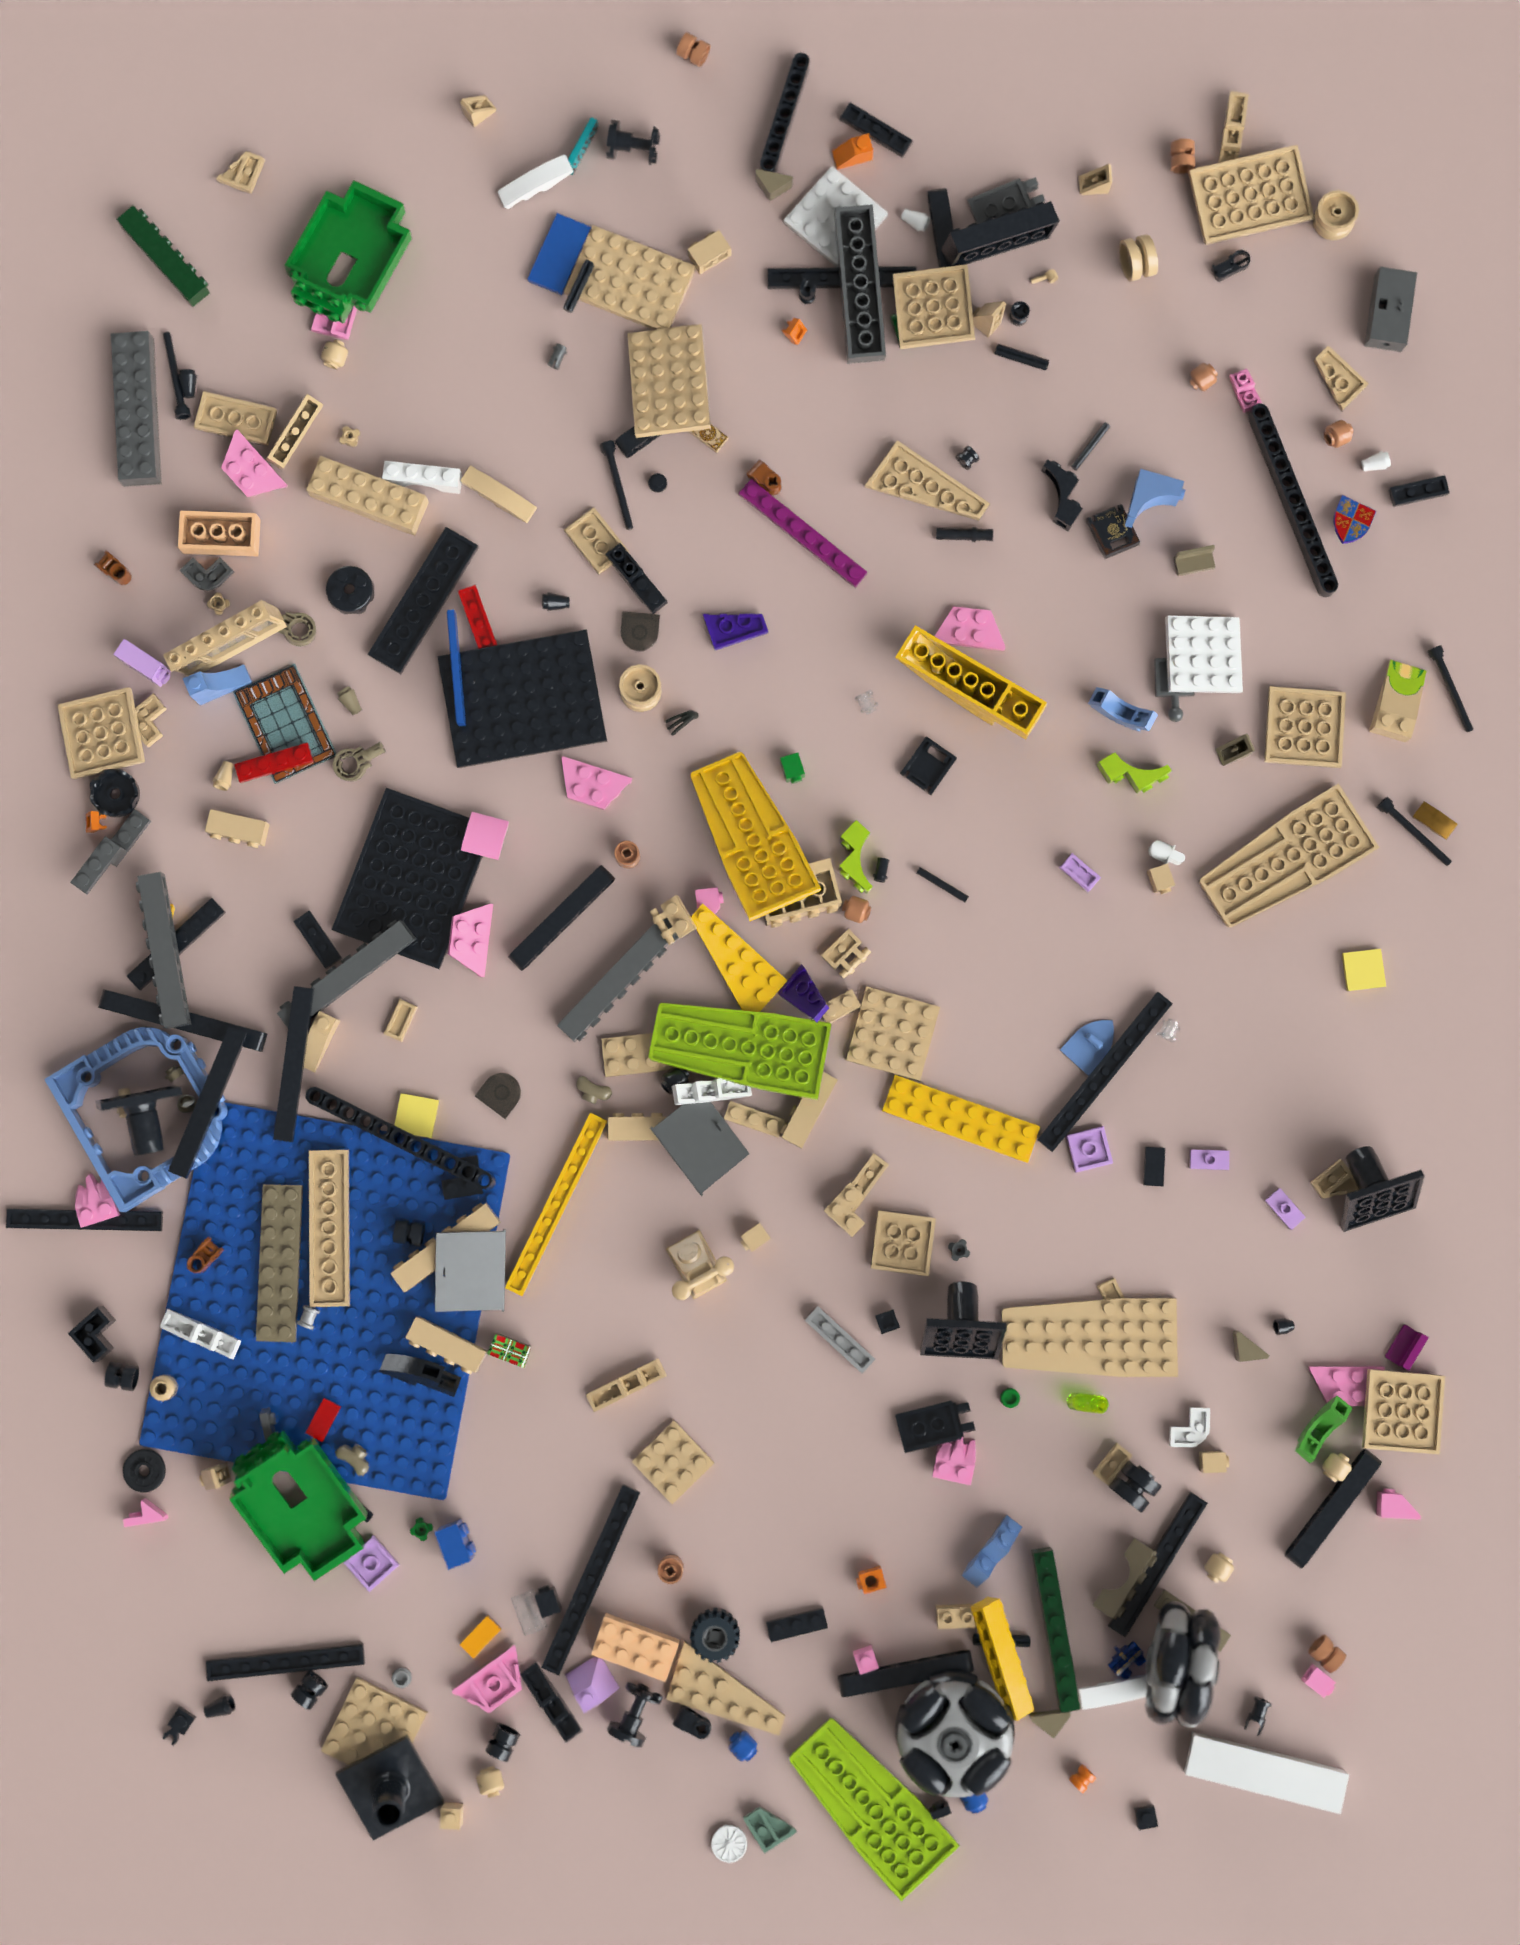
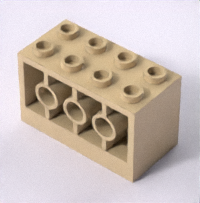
M830 858L808 863L821 887V894H812L764 915L767 926L771 925V928L782 926V923L785 921L794 923L801 921V917L804 916L814 918L820 916V912L826 911L829 914L838 911L842 901Z

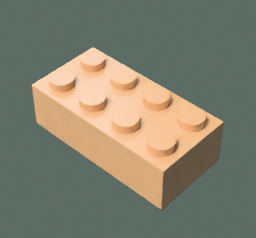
M180 511L178 549L183 554L259 556L260 518L256 513Z
M606 1613L591 1655L666 1682L680 1639Z

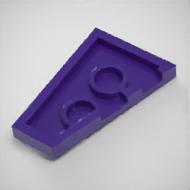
M703 614L715 651L768 634L763 614Z
M802 964L777 993L815 1022H818L829 1009Z

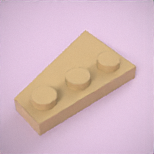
M1329 345L1314 360L1341 412L1369 384Z

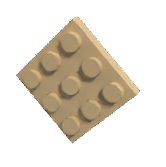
M878 1211L871 1269L929 1276L936 1218Z
M675 1420L632 1460V1463L671 1504L678 1500L715 1464Z

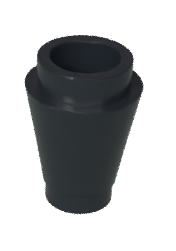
M180 370L178 377L183 397L195 398L197 382L195 370Z
M549 592L542 595V609L552 611L570 607V597Z
M223 1695L204 1707L205 1716L210 1718L230 1715L235 1710L234 1699L230 1695Z

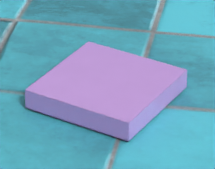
M1104 1126L1066 1135L1075 1173L1113 1164Z
M374 1535L365 1542L364 1549L343 1562L368 1592L400 1565Z

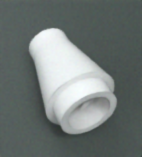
M905 209L901 220L907 222L917 231L924 232L929 225L930 217L926 213Z
M1381 451L1362 460L1361 466L1363 471L1384 470L1391 466L1388 452Z

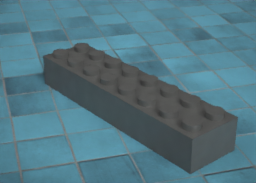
M873 205L836 207L834 222L847 364L884 361L886 347Z
M149 331L111 333L118 480L124 487L162 484L154 338Z

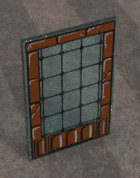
M296 664L281 669L233 692L262 756L300 744H309L314 762L271 774L275 784L336 756L337 753Z

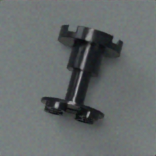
M611 120L612 125H609L607 146L610 147V152H606L607 159L615 160L617 150L631 152V149L649 151V165H652V163L656 164L657 152L655 146L659 145L660 133L656 126L653 127L651 139L633 137L631 132L620 131V121Z
M627 1682L625 1689L635 1695L636 1698L630 1711H625L621 1722L611 1721L607 1730L611 1736L621 1742L626 1740L631 1742V1746L642 1747L646 1739L639 1732L643 1718L640 1717L647 1701L661 1704L663 1696L656 1692H649V1687L644 1684L638 1683V1685Z

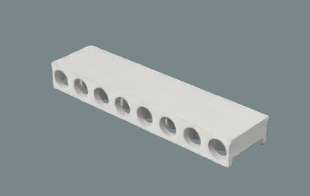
M1192 1731L1186 1765L1183 1769L1185 1775L1341 1814L1349 1774L1343 1769Z

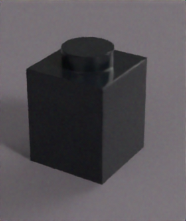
M549 1585L538 1588V1592L534 1596L541 1617L545 1618L561 1612L562 1607L555 1586L549 1587Z

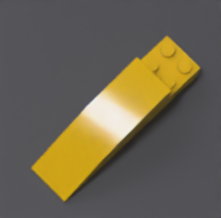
M916 625L895 656L898 661L961 707L991 726L996 722L1025 740L1046 708V701Z

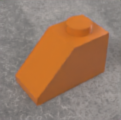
M869 133L850 138L832 151L837 170L873 160L874 150Z

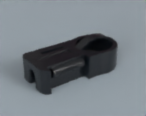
M1238 250L1230 255L1228 260L1216 266L1213 264L1211 270L1216 280L1220 282L1247 269L1250 264V254L1245 250ZM1237 255L1245 256L1241 261L1234 262V258Z

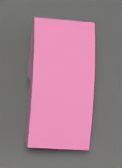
M1248 369L1230 375L1233 390L1243 413L1251 411L1256 404H1262Z

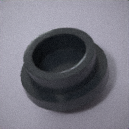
M659 473L653 474L648 481L650 489L657 493L664 491L667 487L666 477Z

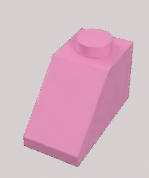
M718 887L695 890L697 909L703 903L716 915L720 910V904L724 903L723 894L718 892Z
M1383 1488V1491H1377V1516L1382 1518L1421 1520V1515L1401 1494L1395 1492V1489Z

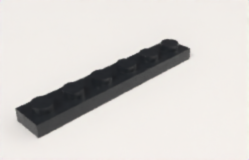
M213 898L175 931L179 955L226 913ZM151 954L127 975V978L140 991L155 976L154 968H151L149 963Z

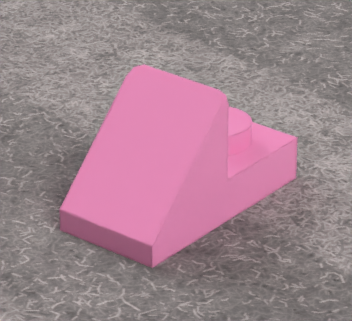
M144 1498L141 1500L142 1515L141 1511L129 1513V1517L123 1519L124 1527L159 1522L166 1520L168 1515L151 1501Z

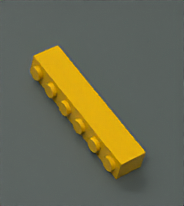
M986 1597L970 1608L996 1692L1000 1695L1004 1704L1009 1705L1014 1720L1018 1721L1034 1711L1032 1698L1029 1694L1021 1662L1015 1649V1642L1010 1633L1003 1604L1000 1598Z

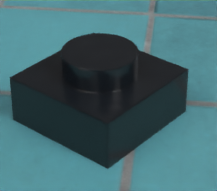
M894 1309L875 1315L881 1334L900 1328Z
M948 1801L935 1802L929 1808L933 1821L952 1814Z
M1154 1805L1134 1808L1139 1830L1158 1827Z

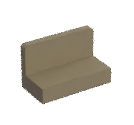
M1214 545L1177 552L1174 557L1177 576L1214 569L1216 567L1212 553L1215 549Z

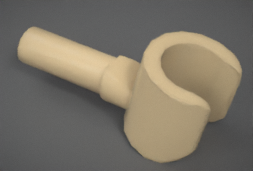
M1050 269L1044 275L1032 278L1031 282L1036 283L1048 279L1050 283H1054L1058 280V275L1055 270Z

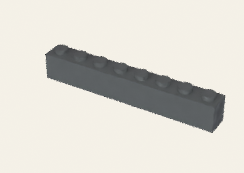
M156 872L137 876L136 889L141 895L139 906L141 912H144L145 917L142 923L144 930L148 934L146 945L148 950L150 949L151 951L149 963L151 968H154L155 974L152 980L154 987H157L158 991L156 1002L161 1008V1014H159L160 1023L167 1029L191 1025L165 874Z
M668 918L663 920L667 928L670 929L672 925ZM653 924L559 1022L557 1026L574 1042L577 1040L581 1041L588 1034L586 1030L590 1026L594 1028L601 1020L599 1017L604 1012L607 1014L614 1007L612 1003L617 998L620 1000L628 992L625 989L630 984L634 986L641 978L639 975L643 971L647 972L654 965L652 961L656 957L661 958L665 954L668 943L660 935L661 931L657 924ZM676 933L672 935L676 942L679 939Z
M394 920L387 925L388 929L384 933L380 931L371 938L372 942L368 945L364 943L356 949V954L346 956L341 960L342 964L337 968L333 966L325 972L327 976L323 979L317 978L310 984L311 988L314 989L310 1019L416 940V937L404 921L399 920L397 922ZM290 1001L281 1005V1010L277 1013L287 1028L289 1026L292 1004Z

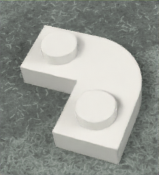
M1189 1407V1427L1170 1426L1169 1446L1196 1447L1201 1444L1210 1432V1408Z

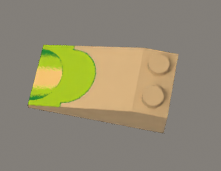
M1389 660L1369 732L1402 742H1407L1412 738L1426 670Z

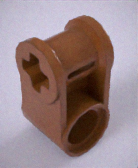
M758 460L747 472V477L769 494L777 495L780 493L782 487L780 476L763 461Z
M105 550V555L98 563L95 562L94 565L118 584H128L132 579L131 572L118 559ZM124 571L123 576L118 578V573Z
M207 1237L188 1259L187 1268L192 1273H203L224 1251L222 1247L219 1248L211 1241V1237ZM196 1259H200L202 1262L199 1270H196L193 1266Z

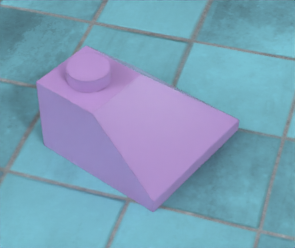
M596 1656L565 1674L573 1695L584 1713L602 1703L620 1688L604 1660Z

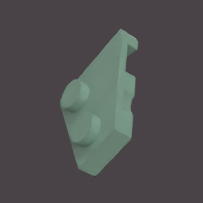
M760 1806L743 1817L764 1854L797 1833L795 1827Z

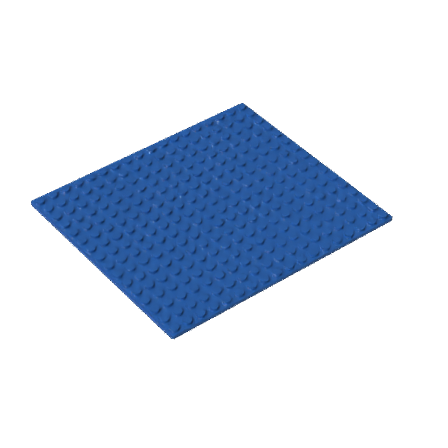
M225 1103L228 1111L226 1117L221 1120L222 1131L219 1144L211 1157L193 1171L166 1311L170 1309L241 1340L234 1359H231L162 1329L152 1380L161 1375H170L177 1381L178 1390L173 1398L166 1401L154 1399L149 1391L139 1441L140 1445L234 1462L241 1454L246 1455L256 1444L266 1442L259 1414L263 1408L270 1407L271 1413L274 1412L276 1417L275 1430L278 1432L284 1430L296 1448H298L297 1446L306 1439L309 1441L314 1438L306 1434V1431L325 1397L342 1407L324 1442L315 1440L346 1483L444 1500L447 1497L470 1374L462 1371V1366L456 1363L453 1366L444 1362V1357L438 1354L436 1357L426 1352L427 1349L422 1346L417 1348L408 1343L409 1340L405 1337L415 1318L420 1316L475 1344L482 1310L435 1312V1271L407 1292H403L390 1273L394 1271L393 1267L399 1262H407L410 1259L409 1255L417 1249L422 1251L426 1248L424 1244L430 1239L435 1238L436 1240V1232H441L448 1226L453 1228L458 1224L456 1221L465 1214L467 1217L473 1213L472 1209L478 1204L482 1203L484 1205L488 1203L499 1218L510 1154L421 1138L459 1158L478 1155L480 1168L493 1174L496 1178L494 1188L491 1190L483 1189L484 1194L444 1200L442 1180L459 1177L354 1125L297 1115L294 1142L273 1140L276 1111ZM217 1107L214 1116L219 1113V1107ZM380 1130L381 1135H384L387 1132ZM399 1134L397 1142L402 1143L404 1141V1134ZM420 1142L414 1145V1151L418 1152L421 1149ZM349 1150L350 1306L313 1307L320 1310V1313L316 1315L314 1320V1328L312 1330L297 1324L296 1342L256 1341L263 1184L303 1185L298 1321L303 1314V1306H310L309 1151ZM434 1150L431 1153L432 1160H436L438 1158L437 1150ZM454 1159L448 1161L449 1169L454 1168L456 1164ZM484 1176L482 1178V1185H488L490 1178L489 1176ZM397 1218L409 1219L410 1222L414 1220L425 1221V1234L421 1247L410 1245L409 1242L405 1244L393 1242ZM497 1226L490 1231H497ZM207 1237H211V1241L219 1248L222 1247L224 1251L203 1273H192L187 1268L188 1259ZM196 1259L193 1263L196 1270H199L202 1266L200 1259ZM385 1355H406L445 1366L444 1371L462 1377L455 1396H449L419 1383L414 1386L379 1372ZM355 1444H358L368 1452L365 1459L369 1462V1470L365 1475H357L349 1463L336 1457L335 1452L340 1446L348 1445L353 1448Z

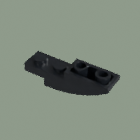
M621 543L606 553L607 558L627 585L652 614L668 603Z
M386 1354L379 1370L383 1374L416 1386L419 1383L452 1397L455 1396L462 1378L444 1371L445 1366L424 1359L398 1354Z

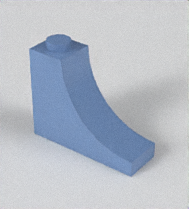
M1140 469L1124 526L1132 528L1135 519L1148 508L1158 505L1176 506L1179 500H1183L1185 489H1182L1184 481Z
M245 665L217 673H203L199 671L183 678L190 697L199 705H203L253 683Z

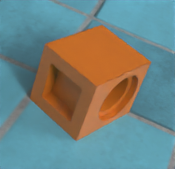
M881 1566L858 1572L859 1578H856L858 1589H863L864 1594L887 1588ZM874 1576L876 1578L875 1583L867 1585L865 1583L866 1577Z

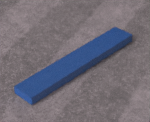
M453 609L446 612L456 723L459 726H466L457 615Z

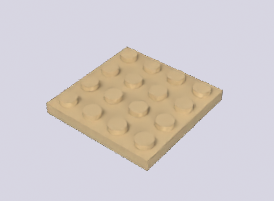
M968 264L893 274L900 349L975 340Z
M1270 686L1268 690L1264 762L1341 768L1346 692Z
M127 687L58 705L72 779L145 762L131 688Z
M866 986L846 1061L920 1081L940 1007Z
M1367 1369L1362 1448L1440 1455L1445 1376Z
M357 1677L321 1752L350 1765L406 1735L409 1736L413 1743L428 1712Z

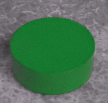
M1006 1388L1000 1394V1401L1005 1407L1014 1408L1020 1402V1395L1015 1389Z

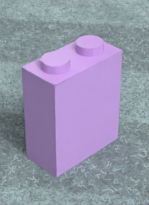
M123 639L113 654L124 664L159 687L166 684L170 678L171 671L165 665Z

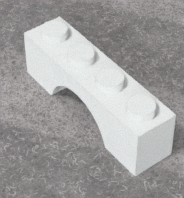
M384 461L382 479L402 487L423 485L438 489L441 492L460 494L462 473L457 468Z

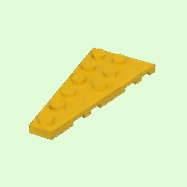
M702 903L691 915L700 938L703 940L741 1010L760 1012L788 980Z

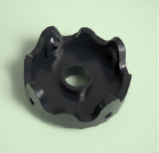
M344 566L338 568L329 576L326 583V595L331 605L341 613L362 614L366 611L368 604L374 599V584L369 575L361 568ZM353 585L355 589L353 593L347 594L345 593V587Z
M121 769L105 770L99 777L92 779L90 782L91 803L100 813L108 817L119 818L126 816L135 809L139 802L140 790L136 780ZM115 789H119L121 792L120 797L117 799L111 797V793Z

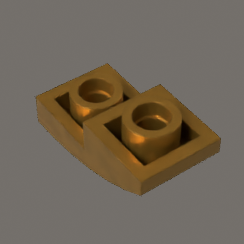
M1425 801L1413 815L1414 819L1430 828L1431 831L1445 840L1448 839L1458 825Z

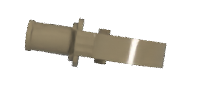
M288 611L286 615H282L285 623H287V627L278 632L283 634L290 644L306 646L314 640L316 625L309 615L304 613L292 614ZM297 623H304L308 625L309 629L307 634L302 636L301 641H299V636H295L291 632L292 627Z
M378 742L366 750L362 746L356 749L347 748L341 750L333 760L335 774L345 781L353 782L359 780L365 774L366 769L372 766L369 762L386 752L385 748H382L384 747L383 744ZM347 757H354L357 762L355 772L346 773L342 768L343 762L340 761V758L345 760ZM343 775H347V776L350 775V776H354V777H352V778H346V777H344Z

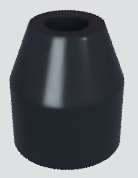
M1283 1318L1273 1321L1276 1335L1288 1334L1295 1329L1292 1320Z

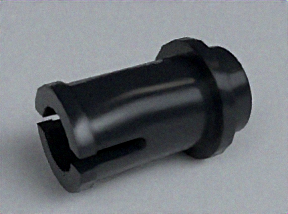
M879 857L873 877L874 881L885 883V880L888 879L886 874L890 860Z

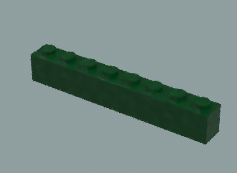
M1051 1547L1031 1550L1058 1708L1061 1713L1081 1710L1054 1552Z

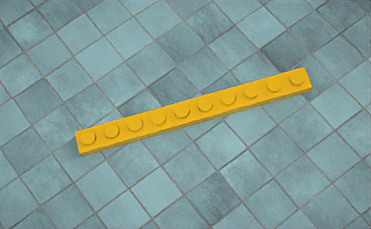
M592 1113L589 1114L505 1286L506 1289L520 1296L524 1295L608 1122L607 1120Z

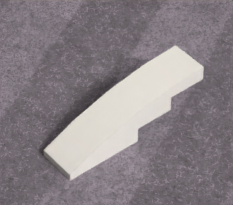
M562 155L527 172L497 192L504 207L509 209L522 199L527 201L539 191H547L571 174L573 170L566 155Z
M722 1079L698 1081L690 1084H675L672 1086L675 1105L752 1096L751 1087Z
M167 1309L160 1328L231 1359H234L241 1340L170 1309Z
M1147 1674L1115 1679V1681L1097 1683L1096 1686L1078 1688L1082 1710L1146 1697Z

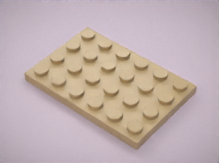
M1298 145L1188 171L1205 245L1314 219Z
M592 225L566 285L564 294L569 295L584 261L589 260L594 263V268L581 293L580 301L653 330L671 328L696 266Z
M702 324L628 333L636 438L711 429Z

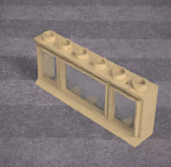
M261 600L163 654L171 672L177 671L186 676L199 671L204 673L287 626L279 609Z

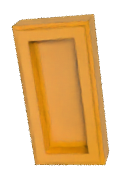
M487 1615L460 1643V1646L474 1659L502 1628Z

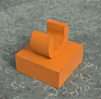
M794 317L792 321H787L789 326L786 330L782 329V332L792 344L798 345L807 329L800 319Z
M99 811L86 813V833H95L98 830L106 829L107 826L100 825L99 820L106 819L107 816L99 815Z

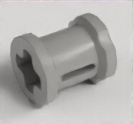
M304 1305L301 1319L297 1321V1324L313 1330L316 1315L320 1313V1310Z

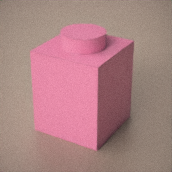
M872 1645L853 1651L860 1675L879 1669Z
M1314 1664L1309 1667L1301 1678L1304 1683L1323 1698L1326 1695L1329 1696L1335 1688L1334 1684L1336 1682Z

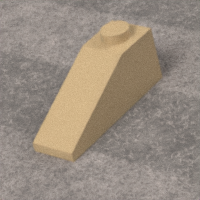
M1004 301L985 303L982 308L978 307L973 312L974 326L989 338L1001 324L1006 303Z
M318 1012L308 1034L304 1068L314 1073L316 1072L340 1020L323 1012Z
M227 1462L200 1471V1483L202 1487L205 1486L206 1490L217 1489L233 1481Z

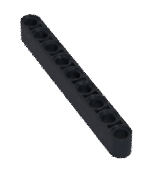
M103 989L98 1008L161 1025L159 1020L161 1008L157 1003ZM190 1013L191 1025L175 1028L223 1041L228 1027H232L248 1034L243 1047L263 1052L268 1035L264 1032Z

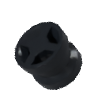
M966 446L962 453L956 455V459L966 470L971 468V464L980 460L978 454L970 446Z

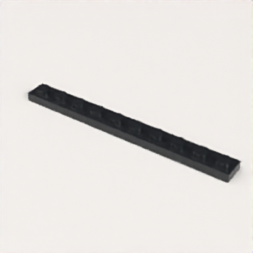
M1156 992L1039 1136L1038 1142L1051 1152L1056 1149L1171 1007L1172 1002L1161 993Z
M622 1485L541 1668L558 1676L560 1675L638 1500L640 1491L627 1485Z

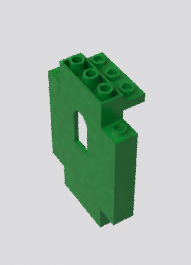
M353 180L344 198L326 191L285 263L286 272L292 278L294 284L291 290L294 302L299 306L309 307L316 314L327 316L333 322L338 321L344 324L353 306L362 312L367 311L371 313L412 240L410 230L399 225L405 214L404 203ZM341 252L356 259L353 268L342 285L332 286L328 283V275Z
M284 1430L279 1433L274 1432L267 1438L268 1441L263 1444H256L250 1449V1453L247 1455L241 1454L234 1460L235 1463L233 1464L232 1471L236 1475L234 1480L236 1486L231 1490L229 1500L284 1574L301 1563L313 1581H316L364 1549L365 1541L355 1529V1526L367 1519L368 1512L314 1438L309 1441L307 1439L302 1441L297 1446L298 1448H296ZM279 1471L288 1472L307 1497L292 1508L273 1483V1476Z

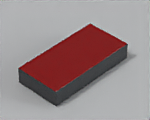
M324 1397L306 1434L324 1442L342 1406Z

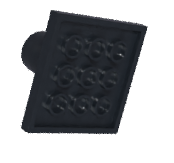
M173 1085L97 1100L95 1102L97 1109L101 1111L118 1107L124 1109L134 1156L164 1150L156 1103L158 1099L182 1095L181 1087Z
M1360 1147L1346 1156L1348 1167L1359 1190L1346 1194L1340 1224L1343 1232L1416 1209L1425 1177L1422 1170L1389 1180L1373 1147Z
M965 1281L954 1282L948 1286L947 1319H926L920 1355L998 1360L1006 1333V1322L978 1321L977 1285Z
M408 1735L336 1772L337 1779L373 1841L444 1804L440 1791Z

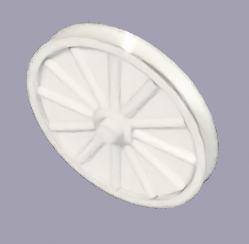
M725 1825L714 1833L712 1850L719 1860L732 1863L741 1859L745 1854L747 1838L740 1828L734 1825Z

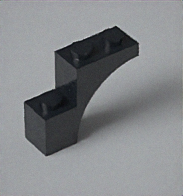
M1047 459L1041 471L1053 482L1058 494V510L1053 522L1064 530L1069 531L1083 509L1076 500L1068 499L1077 486L1079 479L1073 472L1062 469L1061 465L1056 461Z

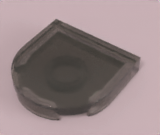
M622 611L621 637L625 645L631 650L638 652L651 648L658 640L660 615Z
M498 1073L486 1080L475 1097L501 1117L507 1119L520 1101L521 1087L513 1076L506 1073Z

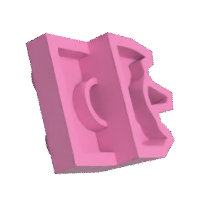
M89 1174L86 1177V1188L78 1185L75 1195V1210L80 1227H86L120 1216L119 1210L103 1181L101 1180L98 1183L94 1175Z
M962 1437V1440L938 1445L932 1477L971 1485L976 1461L975 1440H970L968 1444H965L964 1437Z

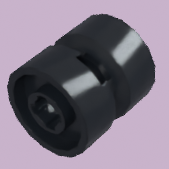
M397 1218L393 1242L400 1244L409 1242L410 1245L421 1247L425 1234V1221L414 1220L410 1222L409 1219Z
M110 1362L105 1374V1387L117 1389L120 1386L122 1390L133 1392L139 1378V1367L128 1364L123 1367L122 1363Z
M308 1671L301 1680L302 1685L298 1684L291 1693V1697L303 1708L311 1710L318 1701L317 1696H321L329 1686L318 1674Z
M497 1724L493 1733L494 1739H490L485 1751L498 1760L508 1762L513 1752L511 1747L516 1745L520 1733L507 1725Z

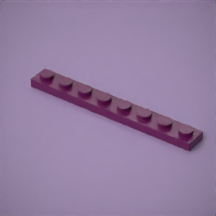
M752 479L739 492V496L853 587L856 588L868 572Z

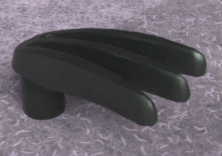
M689 710L665 720V723L681 717V719L667 727L670 730L680 724L671 733L674 736L693 719H697L699 715L697 712Z

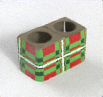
M496 1333L487 1354L525 1368L532 1346Z

